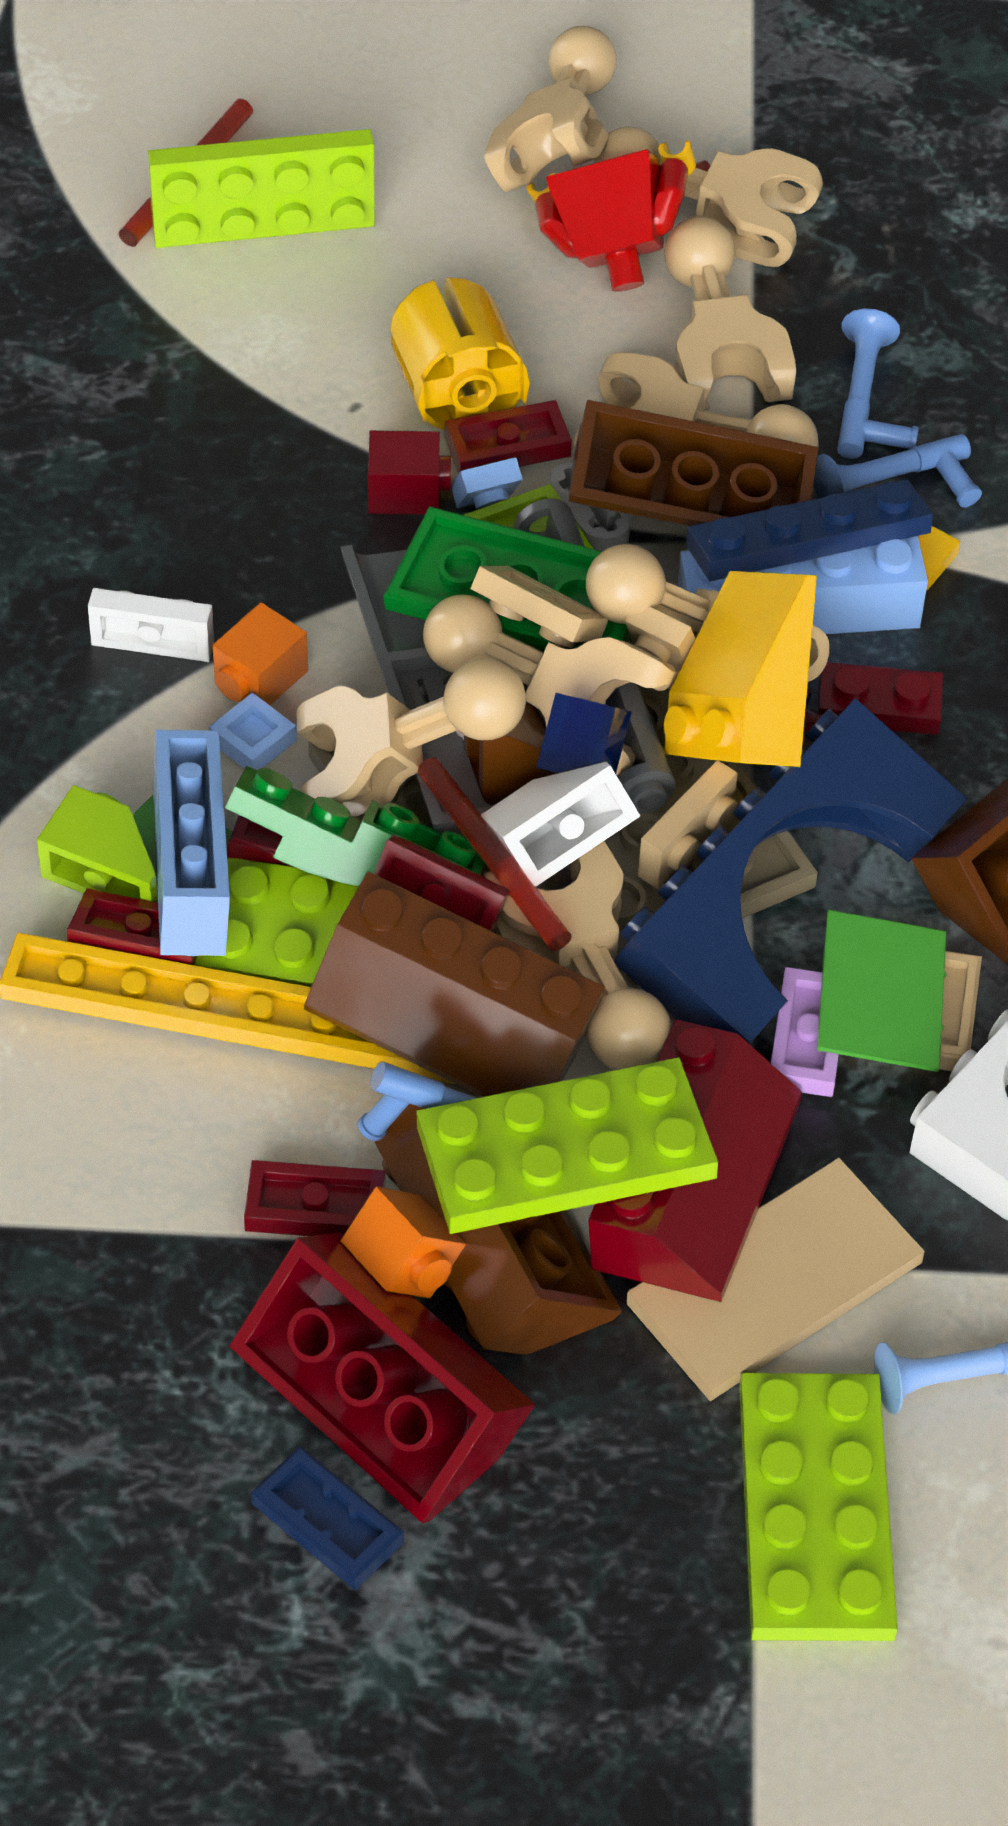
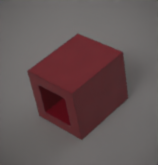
M369 430L368 514H426L429 506L439 509V491H451V456H439V431Z

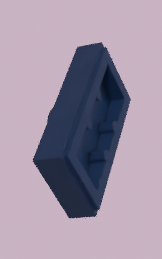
M301 1446L290 1454L251 1492L252 1505L355 1591L404 1543V1531Z

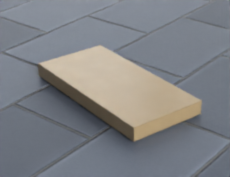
M838 1158L758 1209L722 1302L642 1282L628 1291L627 1305L708 1400L712 1401L740 1383L741 1373H755L920 1265L925 1251L845 1163Z

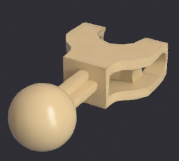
M576 26L561 33L552 44L548 58L549 70L556 83L529 93L524 103L505 118L492 132L485 149V162L504 192L528 185L542 168L563 155L569 154L574 167L596 159L601 155L609 134L601 121L597 119L598 115L586 96L601 91L609 84L616 70L617 56L611 40L600 30L590 26ZM511 148L518 153L512 163H510Z
M631 126L620 127L609 132L608 140L601 155L594 159V163L648 149L659 159L660 167L662 165L657 140L649 132ZM777 149L753 150L744 155H731L717 151L708 172L695 168L687 176L684 196L698 200L695 217L712 218L727 228L735 243L736 258L763 266L778 267L791 257L796 246L795 225L790 217L781 212L802 214L808 211L815 204L823 188V180L819 169L813 163ZM783 181H794L800 184L803 188L795 187ZM762 236L770 237L776 243L769 242L765 240Z
M701 216L686 219L675 226L670 232L664 248L665 263L669 272L679 283L693 288L696 301L692 302L690 324L682 330L676 342L677 362L674 368L679 377L686 383L704 387V410L710 409L707 396L711 390L712 383L716 379L728 375L743 376L754 382L767 402L792 400L796 378V364L789 334L786 328L779 322L757 312L752 307L748 294L730 297L725 278L730 273L735 261L736 249L734 240L723 224L712 218Z
M618 352L607 357L598 377L602 397L607 404L818 447V433L813 421L805 412L794 406L784 404L769 406L757 413L752 420L705 412L704 387L688 384L683 381L676 369L662 358ZM621 378L629 379V380L632 381L633 383L626 382V381H624V380L621 379ZM580 423V425H579V427H578V430H577L576 435H575V438H574V447H575V448H576V442H577V438H578V434H579V430H580L581 423Z
M619 544L602 551L591 563L586 576V592L591 605L609 621L626 624L625 619L627 616L642 612L650 606L690 626L695 639L719 591L697 588L696 594L665 581L663 569L657 558L648 550L632 544ZM814 625L812 627L808 681L816 679L821 674L829 656L828 637L820 628Z
M454 595L440 601L429 612L423 628V641L427 653L439 667L448 672L454 673L463 664L481 658L495 659L511 667L517 673L522 683L528 686L525 693L526 702L540 709L545 717L546 728L551 741L558 713L561 710L553 740L556 749L562 754L588 766L607 762L618 776L633 766L635 754L631 747L623 744L608 732L603 718L606 700L617 687L630 682L644 688H653L657 691L666 690L676 672L673 665L631 643L611 637L594 639L574 649L548 642L545 651L542 652L504 634L497 613L494 612L487 602L472 595Z
M481 658L463 664L451 675L445 687L444 697L412 710L388 693L370 699L364 697L358 691L345 686L331 688L307 699L297 708V733L319 749L335 752L325 770L302 785L301 792L315 799L317 797H328L336 800L350 811V816L362 821L372 800L382 805L391 803L400 785L408 777L424 771L422 744L457 730L463 735L476 740H494L512 731L521 720L526 705V694L521 679L505 663L495 659Z
M605 841L571 863L573 883L563 889L545 891L530 886L514 866L506 865L484 873V878L511 890L495 925L498 935L605 986L601 1002L587 1030L588 1041L596 1057L603 1064L614 1070L657 1062L666 1038L669 1035L671 1021L667 1010L656 997L640 989L628 988L613 961L617 956L618 924L621 914L624 874Z

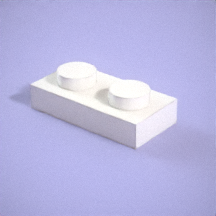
M93 588L88 603L91 645L210 662L213 651L212 645L214 644L212 605L195 603L186 599L175 600L140 595L129 591Z

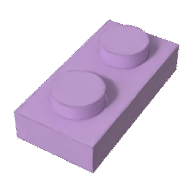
M785 967L781 994L788 1001L778 1012L771 1064L796 1085L802 1093L833 1097L839 1054L817 1050L822 972Z

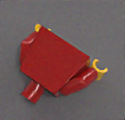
M685 140L684 149L677 154H670L667 142L660 143L658 150L662 161L661 167L659 159L648 149L565 172L551 173L549 176H546L548 187L542 191H538L533 182L529 183L526 190L535 202L541 233L566 257L578 258L588 268L607 264L612 291H627L644 285L639 256L663 248L664 235L673 229L685 194L687 176L696 167V160L690 140Z

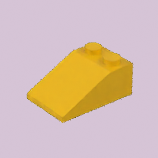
M729 571L669 691L668 711L664 719L665 754L735 763L801 766L817 576Z

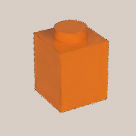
M262 602L212 645L215 684L226 697L236 702L244 700L253 692L268 705H271L308 672L307 632Z
M377 1186L341 1239L345 1247L385 1291L431 1298L437 1288L448 1279L452 1265L466 1246V1243L457 1233H449L447 1223L421 1195Z

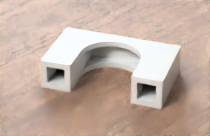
M1007 1009L994 1023L988 1035V1042L977 1053L970 1049L959 1059L951 1072L948 1085L939 1094L933 1090L928 1092L918 1103L910 1119V1123L915 1128L909 1153L1008 1221V1097L1005 1087L1008 1085Z

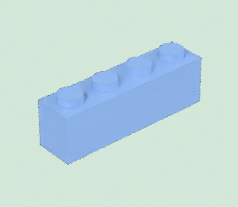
M918 536L901 540L893 539L882 542L879 545L756 571L762 573L817 576L813 625L820 628L825 634L920 628L928 579ZM681 551L677 586L696 594L697 588L720 591L726 578L709 582L690 551Z
M156 730L153 799L160 955L226 956L230 894L219 731Z

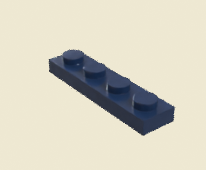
M906 479L688 526L686 546L708 581L711 582L726 578L729 571L756 572L879 545L882 542L893 539L901 540L931 533L933 513L910 481Z

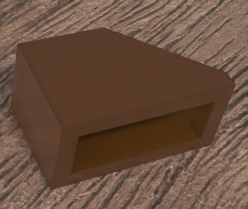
M526 703L523 716L517 726L500 738L476 740L464 735V750L467 757H469L482 798L490 805L499 803L533 779L554 775L555 767L563 764L562 753L556 749L554 744H552L551 752L548 753L547 749L548 745L551 744V739L547 730L544 729L536 707Z

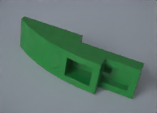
M246 765L225 806L226 809L283 836L273 858L305 872L355 886L361 884L367 871L374 873L387 840L394 834L478 875L481 874L487 856L477 851V847L472 841L458 833L451 831L439 833L419 823L418 817L403 806L393 803L382 805L372 800L362 821L350 816V811L338 801L328 797H317L315 799L292 788L293 785L290 780L282 774L265 768L255 770Z

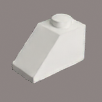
M602 762L533 779L480 816L510 865L514 866L531 886L536 887L640 817V814L612 767L607 762Z

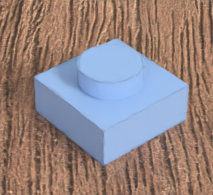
M515 457L460 471L451 485V490L457 508L475 504V508L478 510L509 499V495L513 494L523 478Z
M253 692L209 726V731H219L220 751L244 769L246 765L255 770L264 768L297 741L296 725Z

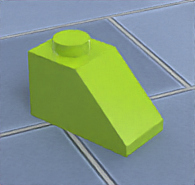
M73 785L37 838L41 877L83 894L86 888L158 903L156 873L130 807L120 803L109 794L94 793Z

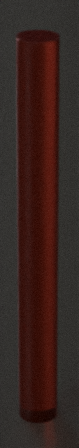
M241 98L236 99L195 146L227 143L253 114V108L250 103ZM151 196L119 230L120 239L128 246H136L153 227Z
M432 757L422 762L417 770L418 775L500 884L511 890L509 896L551 951H558L564 948L572 938L571 933L440 760Z

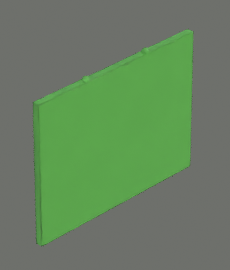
M828 910L826 913L817 1050L938 1072L940 1069L941 1031L944 1029L942 1010L944 977L947 976V973L944 971L946 931Z

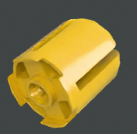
M446 277L444 295L448 305L447 308L436 282L431 280L416 286L399 303L392 317L390 328L392 333L391 344L425 423L427 420L433 427L445 431V421L514 408L520 398L523 405L526 403L530 387L526 366L495 299L483 286L465 278Z

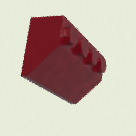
M675 1019L657 1062L680 1058L718 1160L717 1179L595 1204L588 1219L592 1270L722 1302L802 1100V1091L739 1034Z
M341 1232L298 1237L229 1347L421 1523L430 1522L500 1459L536 1404L415 1297L385 1291L341 1242L344 1236Z

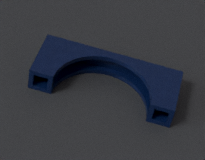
M856 698L839 716L829 708L805 735L813 744L804 754H801V766L776 765L769 775L777 783L767 793L757 785L733 811L732 814L740 820L738 825L731 832L720 825L695 852L703 860L697 869L692 873L686 866L682 865L659 890L658 894L666 902L654 914L645 905L620 932L619 935L628 943L613 960L614 963L644 991L656 997L675 1019L737 1033L750 1044L788 1001L775 988L758 964L744 930L741 914V886L745 867L756 846L779 833L792 829L831 827L869 837L888 847L909 863L911 857L919 852L938 833L967 800L960 791Z

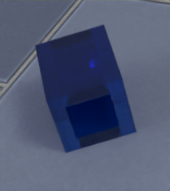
M555 693L537 768L553 771L558 774L607 762L616 774L632 711L575 696Z

